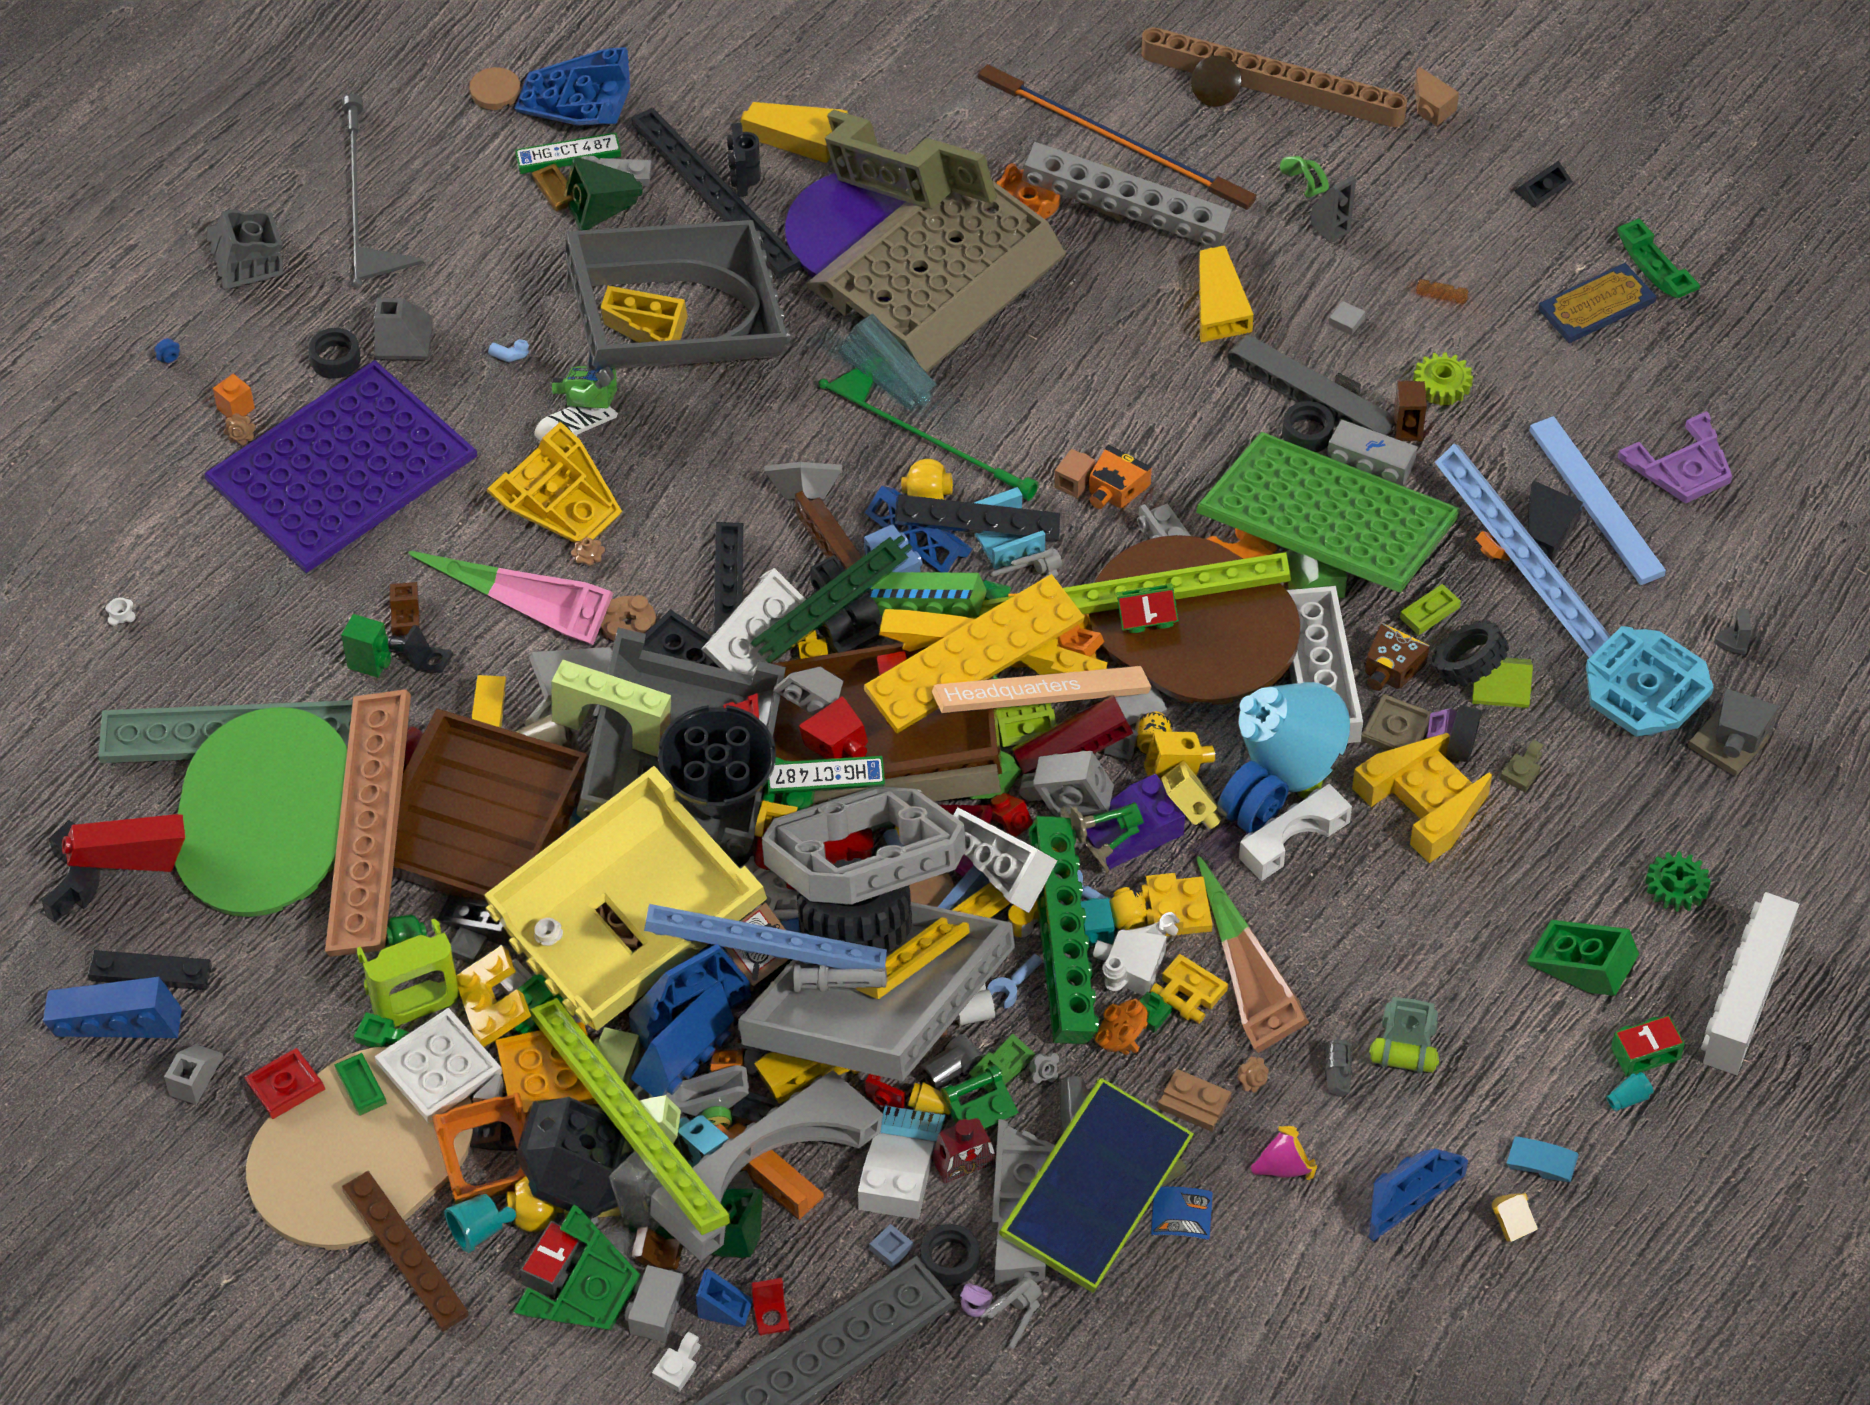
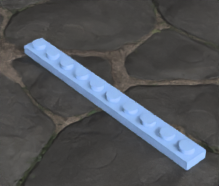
M1453 444L1435 461L1436 465L1500 546L1505 549V552L1590 658L1611 636L1460 446Z

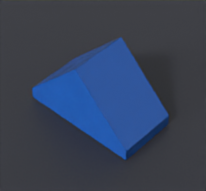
M710 1269L704 1270L696 1295L698 1318L744 1327L753 1301L752 1298Z

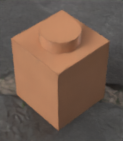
M1071 449L1055 469L1054 488L1079 498L1090 482V474L1095 467V459L1085 453Z

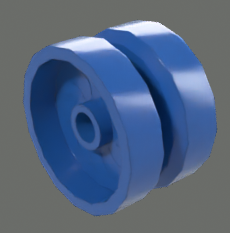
M1249 761L1228 781L1219 798L1217 811L1230 822L1238 820L1239 828L1246 833H1255L1268 820L1278 815L1288 795L1289 786L1276 775L1268 776L1267 769L1256 761Z

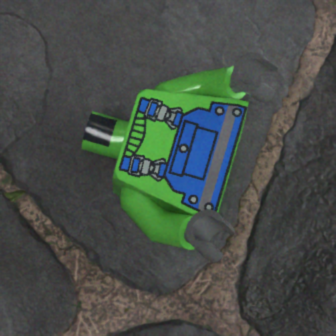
M587 366L572 367L566 378H553L552 380L553 394H566V401L569 406L608 409L617 391L616 369H610L608 366L601 370L588 371Z

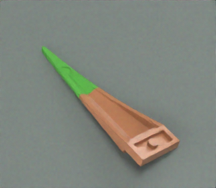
M1197 856V862L1201 875L1204 877L1206 891L1230 971L1242 1025L1254 1050L1259 1053L1309 1024V1021L1299 1003L1300 1000L1205 861Z

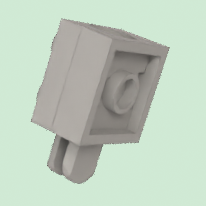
M1080 751L1077 753L1040 756L1036 773L1023 774L1019 793L1028 801L1044 800L1054 817H1061V807H1065L1069 814L1071 813V807H1076L1084 816L1109 811L1114 784L1092 751Z

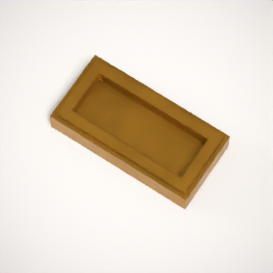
M556 164L532 173V179L556 212L569 207V201L574 200L573 192L567 197L564 196L567 180Z

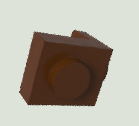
M640 1227L637 1230L632 1257L646 1267L649 1265L665 1270H676L679 1266L683 1245L677 1239L663 1238L649 1227Z

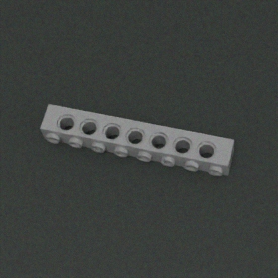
M1034 142L1022 175V181L1033 186H1039L1056 194L1077 199L1082 203L1100 207L1105 211L1126 216L1131 220L1152 225L1155 228L1175 233L1180 237L1201 242L1206 246H1220L1232 211L1226 207Z

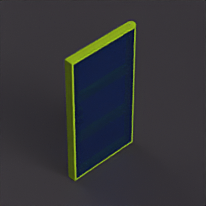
M1099 1078L999 1231V1235L1094 1293L1194 1133L1108 1081Z

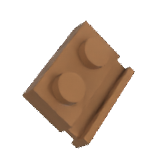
M1176 1069L1162 1098L1158 1101V1109L1213 1132L1217 1121H1219L1231 1099V1092Z

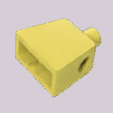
M1184 760L1161 778L1167 795L1194 825L1202 822L1210 830L1220 823L1221 817L1215 811L1217 805L1213 796Z

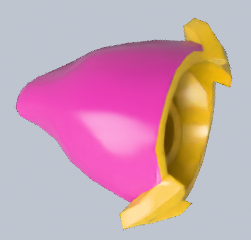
M1279 1126L1281 1133L1272 1140L1258 1160L1251 1165L1252 1173L1254 1175H1273L1280 1178L1305 1175L1307 1180H1311L1315 1175L1317 1165L1314 1158L1311 1161L1308 1160L1297 1138L1299 1135L1297 1128L1294 1126Z

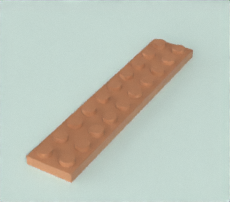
M407 689L353 697L325 952L330 957L357 954V948L360 946L364 953L385 949L411 694Z

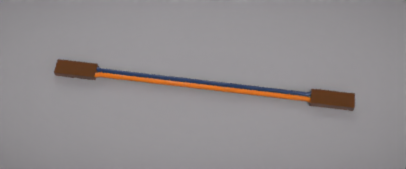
M989 64L978 73L979 80L1014 97L1017 94L1022 95L1208 186L1209 192L1245 210H1248L1256 201V194L1219 176L1216 179L1211 178L1026 88L1024 81Z

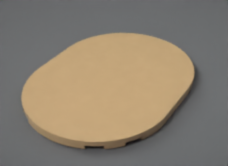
M388 1047L361 1050L328 1065L317 1074L323 1082L325 1090L275 1119L269 1117L256 1134L249 1150L246 1165V1180L249 1194L256 1211L263 1221L283 1238L301 1246L322 1247L325 1250L348 1249L349 1246L367 1241L368 1243L376 1241L377 1239L342 1189L343 1185L368 1170L404 1221L449 1181L433 1121L428 1123L376 1064L375 1056ZM363 1053L386 1098L387 1104L359 1116L335 1070L334 1064ZM468 1096L444 1113L454 1108L471 1104L470 1097ZM473 1128L460 1132L454 1139V1148L460 1167L469 1153L468 1149L472 1140Z

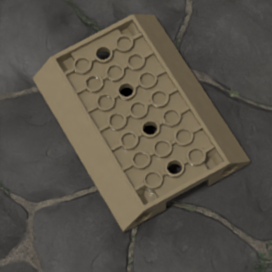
M993 181L997 198L991 204L951 192L932 210L905 202L807 282V287L845 316L853 309L859 312L885 332L884 346L924 376L1064 258L1066 253L1048 221ZM993 208L997 210L996 213H988L985 211V209ZM960 238L962 239V241L959 243L951 242L949 239ZM924 267L926 271L920 273L916 272L914 268ZM888 297L890 301L880 302L877 298Z

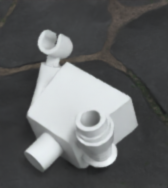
M1165 913L1160 918V922L1146 927L1118 931L1113 945L1101 941L1096 942L1093 958L1106 961L1102 969L1106 978L1105 986L1109 990L1119 991L1126 987L1143 996L1146 992L1150 993L1166 953L1167 936L1164 935L1167 932L1169 935L1174 936L1178 932V928L1174 924L1179 923L1180 920L1174 913Z

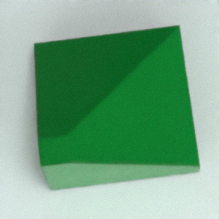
M987 580L983 582L987 590L984 600L1008 597L1011 587Z

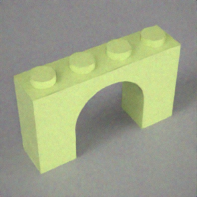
M562 660L551 681L552 722L579 731L590 709V704L604 705L619 712L630 723L633 731L632 749L658 757L661 737L670 725L671 695Z

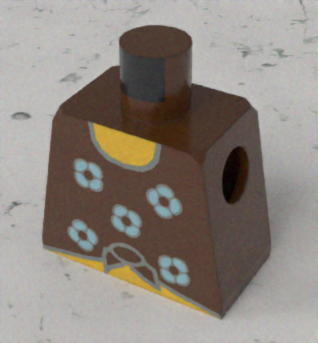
M1382 623L1366 658L1365 672L1370 676L1367 681L1368 685L1376 691H1381L1385 684L1396 689L1402 688L1426 665L1429 645Z

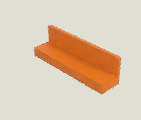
M736 1123L729 1130L721 1124L716 1126L729 1139L736 1138L746 1129L741 1123ZM773 1150L759 1155L741 1169L744 1174L799 1220L824 1198V1193Z

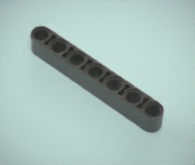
M1250 335L1243 336L1227 354L1229 362L1236 369L1297 403L1311 401L1326 406L1332 412L1335 420L1334 424L1339 425L1342 419L1387 435L1395 426L1394 418L1387 411Z

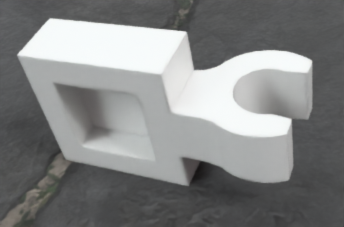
M688 1332L684 1336L677 1352L669 1348L653 1370V1378L680 1393L697 1368L696 1362L691 1359L701 1346L697 1343L699 1337Z

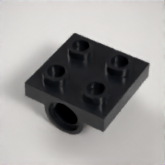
M732 123L731 134L727 135L728 150H733V152L728 153L729 168L734 169V171H730L731 187H737V195L745 197L748 196L747 187L754 186L761 180L759 138L754 133L742 132L741 123Z

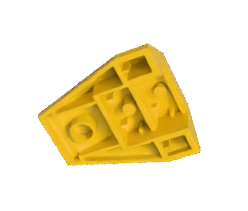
M561 422L542 438L538 448L510 474L505 472L487 488V492L507 510L574 543L577 541L582 542L584 538L594 540L622 513L621 508L581 440Z

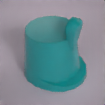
M482 1194L446 1208L445 1218L457 1244L463 1251L471 1253L475 1251L477 1245L502 1230L503 1223L512 1222L516 1218V1211L511 1207H505L499 1212L492 1199L487 1194Z

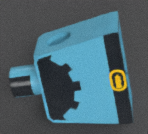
M703 1115L697 1116L691 1121L686 1117L679 1120L678 1139L682 1155L692 1168L705 1155L713 1154L720 1149L729 1139Z

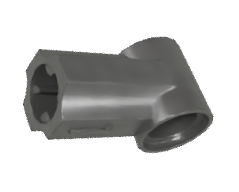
M961 1034L948 1043L945 1051L922 1064L921 1072L926 1082L936 1089L960 1073L969 1074L984 1058V1055L967 1035Z

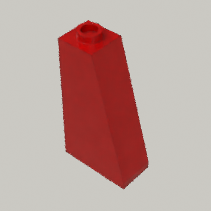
M183 814L72 825L68 836L63 837L62 853L67 854L68 866L172 872L186 838Z

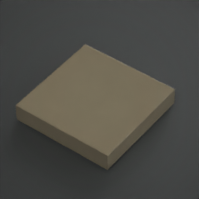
M1382 694L1361 734V741L1388 751L1424 740L1428 733L1430 714L1433 712Z
M1720 707L1689 741L1688 747L1736 777L1768 742L1769 735H1766L1754 753L1741 750L1737 758L1725 755L1723 752L1725 744L1719 743L1716 740Z

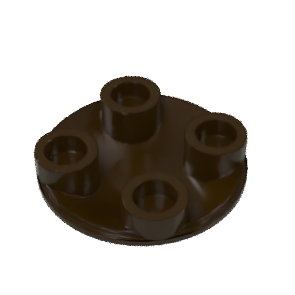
M1210 56L1203 59L1197 64L1191 77V87L1194 95L1200 102L1211 107L1230 104L1238 95L1242 82L1240 69L1232 60L1224 56Z

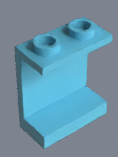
M1016 487L974 503L1022 508V493ZM1044 531L1023 538L974 533L994 569L1012 565L1011 562L1013 560L1045 551Z

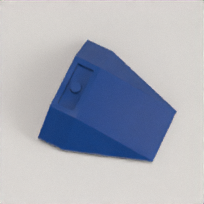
M627 48L602 49L529 72L515 105V111L574 125L616 124L630 89Z

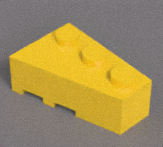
M607 286L601 305L604 325L638 343L680 340L688 317L684 299L614 286Z
M777 1052L767 1053L761 1060L754 1063L762 1081L779 1104L789 1100L794 1093L802 1092L817 1077H823L832 1070L838 1075L848 1071H852L853 1074L860 1072Z

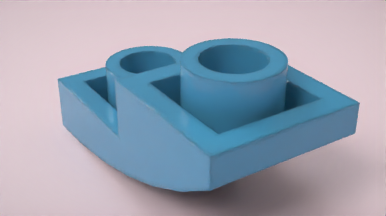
M1515 1136L1506 1164L1510 1169L1539 1173L1543 1179L1571 1182L1579 1155L1575 1151L1557 1145Z

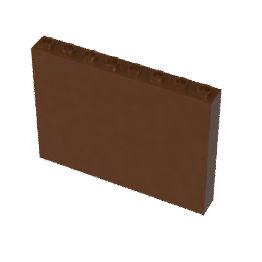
M904 642L772 663L786 667L784 679L791 673L822 667L843 680L839 698L842 696L845 698L864 725L868 743L865 745L867 748L865 757L883 756L885 779L997 764L998 774H1002L996 708L941 713L940 709H937L896 734L893 728L887 725L884 716L864 691L865 684L880 676L877 656L905 651L906 658L909 659L927 647L909 652L903 650ZM781 695L773 732L776 757L785 761L825 759L804 745L799 725L813 715Z

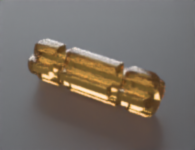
M1419 279L1416 293L1423 296L1431 294L1430 297L1447 301L1455 299V302L1465 304L1468 299L1469 290L1463 287L1455 289L1453 285L1439 282L1431 284L1429 280Z

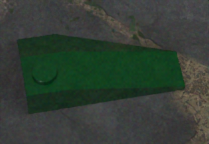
M762 1189L725 1190L721 1205L729 1214L730 1223L725 1225L724 1245L711 1254L720 1257L751 1258L761 1236ZM651 1204L638 1207L628 1226L629 1230L637 1233L640 1227H649L665 1239H676L650 1215Z

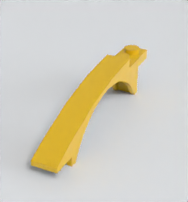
M885 609L879 635L904 642L903 650L911 652L931 646L974 619L929 612ZM1058 639L1052 640L1020 660L1039 675L1107 668V662L1058 647Z

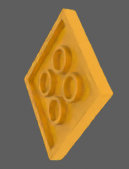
M577 1022L579 1027L587 1035L585 1024L583 1022ZM541 1030L496 1040L507 1096L520 1093L525 1118L533 1101L569 1096L587 1105L597 1104L594 1097Z

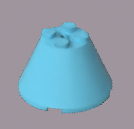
M1304 682L1265 687L1255 691L1250 696H1245L1240 702L1239 727L1251 761H1256L1266 768L1268 776L1276 775L1285 781L1289 786L1288 792L1306 790L1321 782L1333 771L1330 767L1337 759L1339 753L1343 755L1350 733L1348 709L1340 695L1326 685L1316 682Z

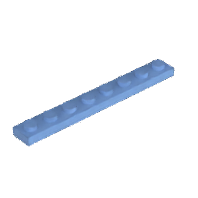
M649 904L644 931L653 932L656 935H668L683 938L687 941H699L713 945L719 944L721 947L741 949L749 953H762L776 958L793 959L806 964L825 965L834 969H883L886 964V949Z

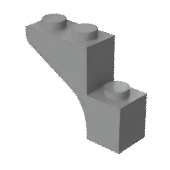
M735 1065L684 1080L673 1095L667 1093L666 1096L681 1110V1113L684 1112L694 1116H700L705 1109L713 1106H722L729 1109L749 1094L746 1067ZM641 1086L634 1090V1096L638 1101L654 1098Z

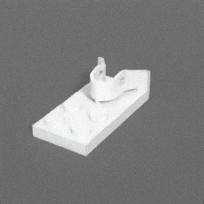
M775 568L764 573L759 578L761 580L759 584L701 649L721 669L753 676L757 662H766L765 660L772 652L769 651L761 657L758 651L764 646V643L762 642L756 648H753L750 643L806 600Z

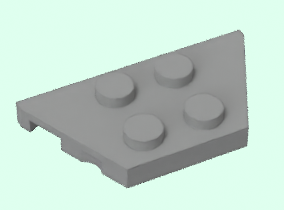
M1003 1119L998 1120L992 1228H998L999 1218L1007 1219L1055 1146L1047 1141L1037 1139L1035 1135L1025 1130L1021 1133L1009 1127L1008 1122ZM1057 1167L1046 1182L1056 1188ZM1038 1195L1024 1218L1055 1207V1204Z

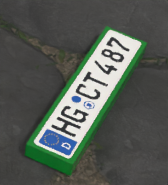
M615 132L515 149L519 172L524 174L538 171L553 164H556L558 168L571 166L575 157L595 156L599 160L600 158L621 157V149Z
M883 756L776 762L773 773L767 782L768 794L883 787L885 785Z

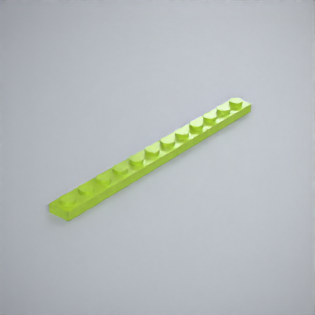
M1284 552L1065 587L1063 589L1081 613L1088 614L1119 609L1117 592L1172 583L1175 599L1288 582L1291 581L1287 555ZM1013 596L984 600L979 616Z
M554 999L530 1009L532 1020L699 1233L704 1235L729 1224V1214L560 1001Z

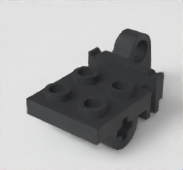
M835 555L811 567L810 580L815 592L845 571ZM862 594L818 628L834 653L858 650L883 637L879 635L882 622L879 609L873 598L868 594Z

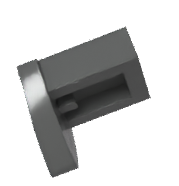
M1737 608L1734 625L1722 630L1715 636L1714 643L1717 646L1733 653H1747L1751 634L1749 608Z

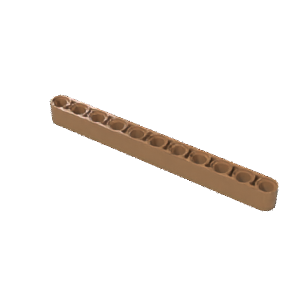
M1148 28L1142 34L1141 54L1147 61L1193 73L1197 64L1203 59L1210 56H1224L1232 60L1240 69L1242 87L1389 127H1399L1405 122L1407 99L1400 93L1159 28Z

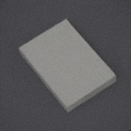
M610 647L532 652L529 659L545 701H552L551 681L562 660L607 674L612 650Z

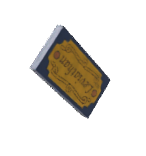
M1623 263L1540 302L1538 310L1570 344L1655 303L1657 296L1626 263Z

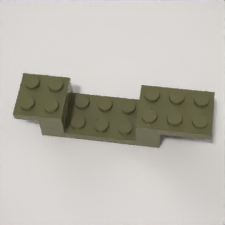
M832 110L827 115L832 132L825 137V141L839 181L931 210L951 192L990 204L997 198L987 160L983 154L926 138L907 155L879 147L874 134V127L870 120L837 110Z

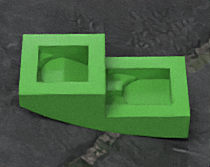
M1012 1033L994 1054L988 1052L969 1074L975 1077L986 1072V1068L997 1065L1001 1071L1003 1082L1006 1084L1036 1054ZM990 1083L983 1086L989 1093L994 1091Z

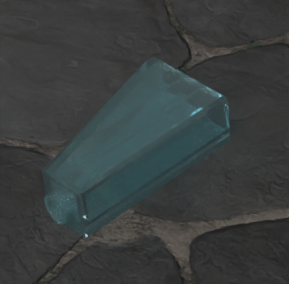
M873 313L854 326L838 351L842 357L909 410L918 404L922 407L932 399L933 395L931 392L937 384Z

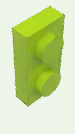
M1441 584L1402 610L1400 619L1416 634L1420 635L1459 609L1461 600Z

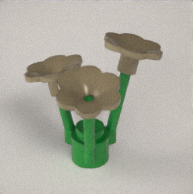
M1135 802L1119 809L1083 817L1076 807H1071L1070 814L1065 807H1061V817L1071 818L1072 829H1075L1076 838H1078L1080 843H1085L1086 829L1094 827L1099 822L1116 818L1120 829L1127 828V831L1109 845L1106 843L1099 849L1090 845L1088 841L1085 843L1088 850L1106 873L1110 871L1106 858L1113 853L1115 847L1128 837L1139 833L1137 826L1144 823Z

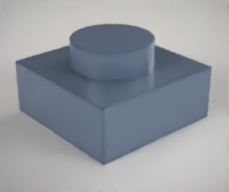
M890 1224L869 1244V1249L893 1268L913 1249V1242Z

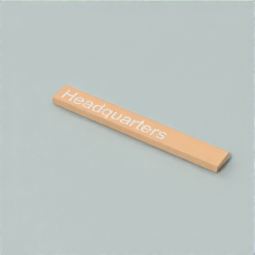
M1135 666L934 685L932 693L941 713L1106 698L1112 695L1117 697L1148 694L1151 685L1142 667Z

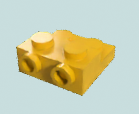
M1175 873L1146 876V884L1141 885V892L1145 901L1148 902L1147 926L1160 922V918L1165 913L1172 912L1180 920L1179 923L1174 924L1178 928L1176 935L1212 932V920L1204 877L1176 879Z

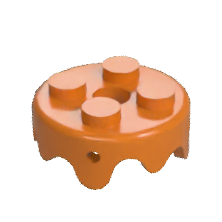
M1010 163L1005 168L1004 174L997 181V184L1042 218L1047 219L1053 215L1060 205L1061 195L1022 181L1024 169L1019 170L1016 164ZM1026 194H1031L1035 197L1027 199L1023 196Z

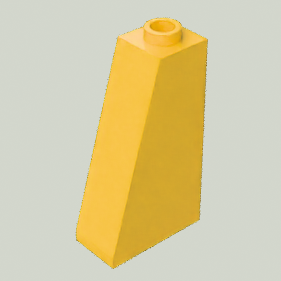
M752 102L749 109L742 113L740 123L743 127V132L754 133L758 136L761 143L828 163L831 156L825 137L832 130L827 115L832 110L847 114L848 111Z
M1226 246L1200 250L1199 315L1201 343L1250 333L1253 329L1254 314Z

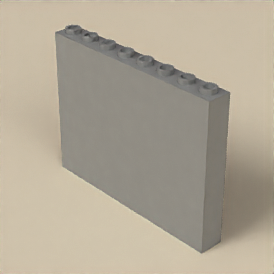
M911 902V931L900 946L896 945L893 951L886 952V957L941 917L947 918L948 924L957 926L962 922L969 923L970 933L880 999L856 990V987L829 988L826 992H820L819 989H801L800 992H795L794 966L819 968L820 965L792 960L778 977L770 983L769 987L760 997L755 1000L751 1007L741 1015L738 1029L741 1033L742 1045L904 1081L1015 948L1012 923Z

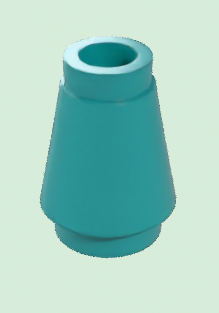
M1642 1072L1636 1075L1632 1073L1606 1098L1611 1108L1617 1112L1620 1109L1648 1100L1649 1095L1654 1093L1650 1081Z

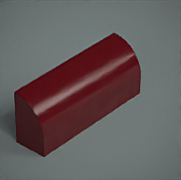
M1112 695L1012 749L1023 773H1036L1040 756L1077 753L1080 751H1092L1095 754L1133 734V731L1115 696Z

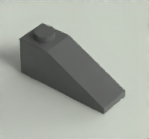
M1353 175L1332 186L1312 206L1311 225L1329 243L1351 231L1356 178Z

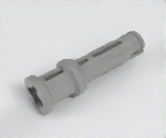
M820 965L819 968L794 966L795 992H800L801 989H819L820 992H826L829 988L836 987L886 988L887 985L886 968L829 969V966Z

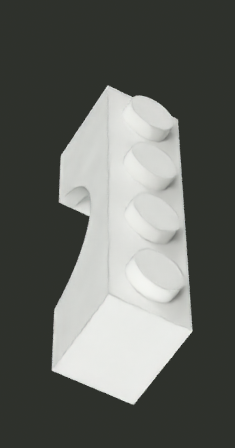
M1330 784L1322 789H1316L1299 804L1291 805L1278 818H1271L1261 829L1255 833L1247 834L1240 842L1239 859L1263 881L1284 867L1285 848L1283 844L1288 838L1300 832H1316L1329 837L1350 823L1352 806Z

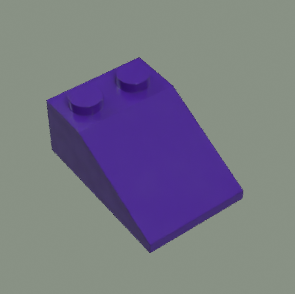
M1156 774L1130 785L1110 802L1109 811L1135 802L1144 823L1137 826L1139 833L1128 837L1115 847L1113 853L1106 858L1109 869L1184 835L1185 814L1167 795L1163 783ZM1116 818L1096 823L1094 827L1087 828L1086 838L1093 847L1099 849L1106 843L1109 845L1127 831V828L1120 829Z

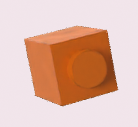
M234 373L213 387L217 409L227 418H232L235 413L245 416L255 409L251 388Z

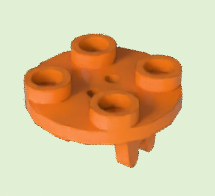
M1137 999L1125 1001L1118 1006L1116 1004L1108 1006L1103 1013L1105 1019L1095 1036V1042L1107 1052L1121 1051L1123 1054L1129 1055L1131 1050L1133 1053H1137L1139 1046L1134 1040L1147 1027L1148 1013L1146 1007Z

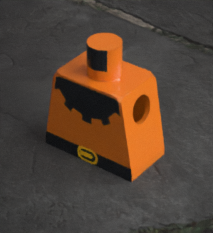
M1108 444L1090 474L1089 491L1092 494L1089 498L1090 503L1097 509H1102L1107 502L1118 508H1123L1151 485L1152 467Z

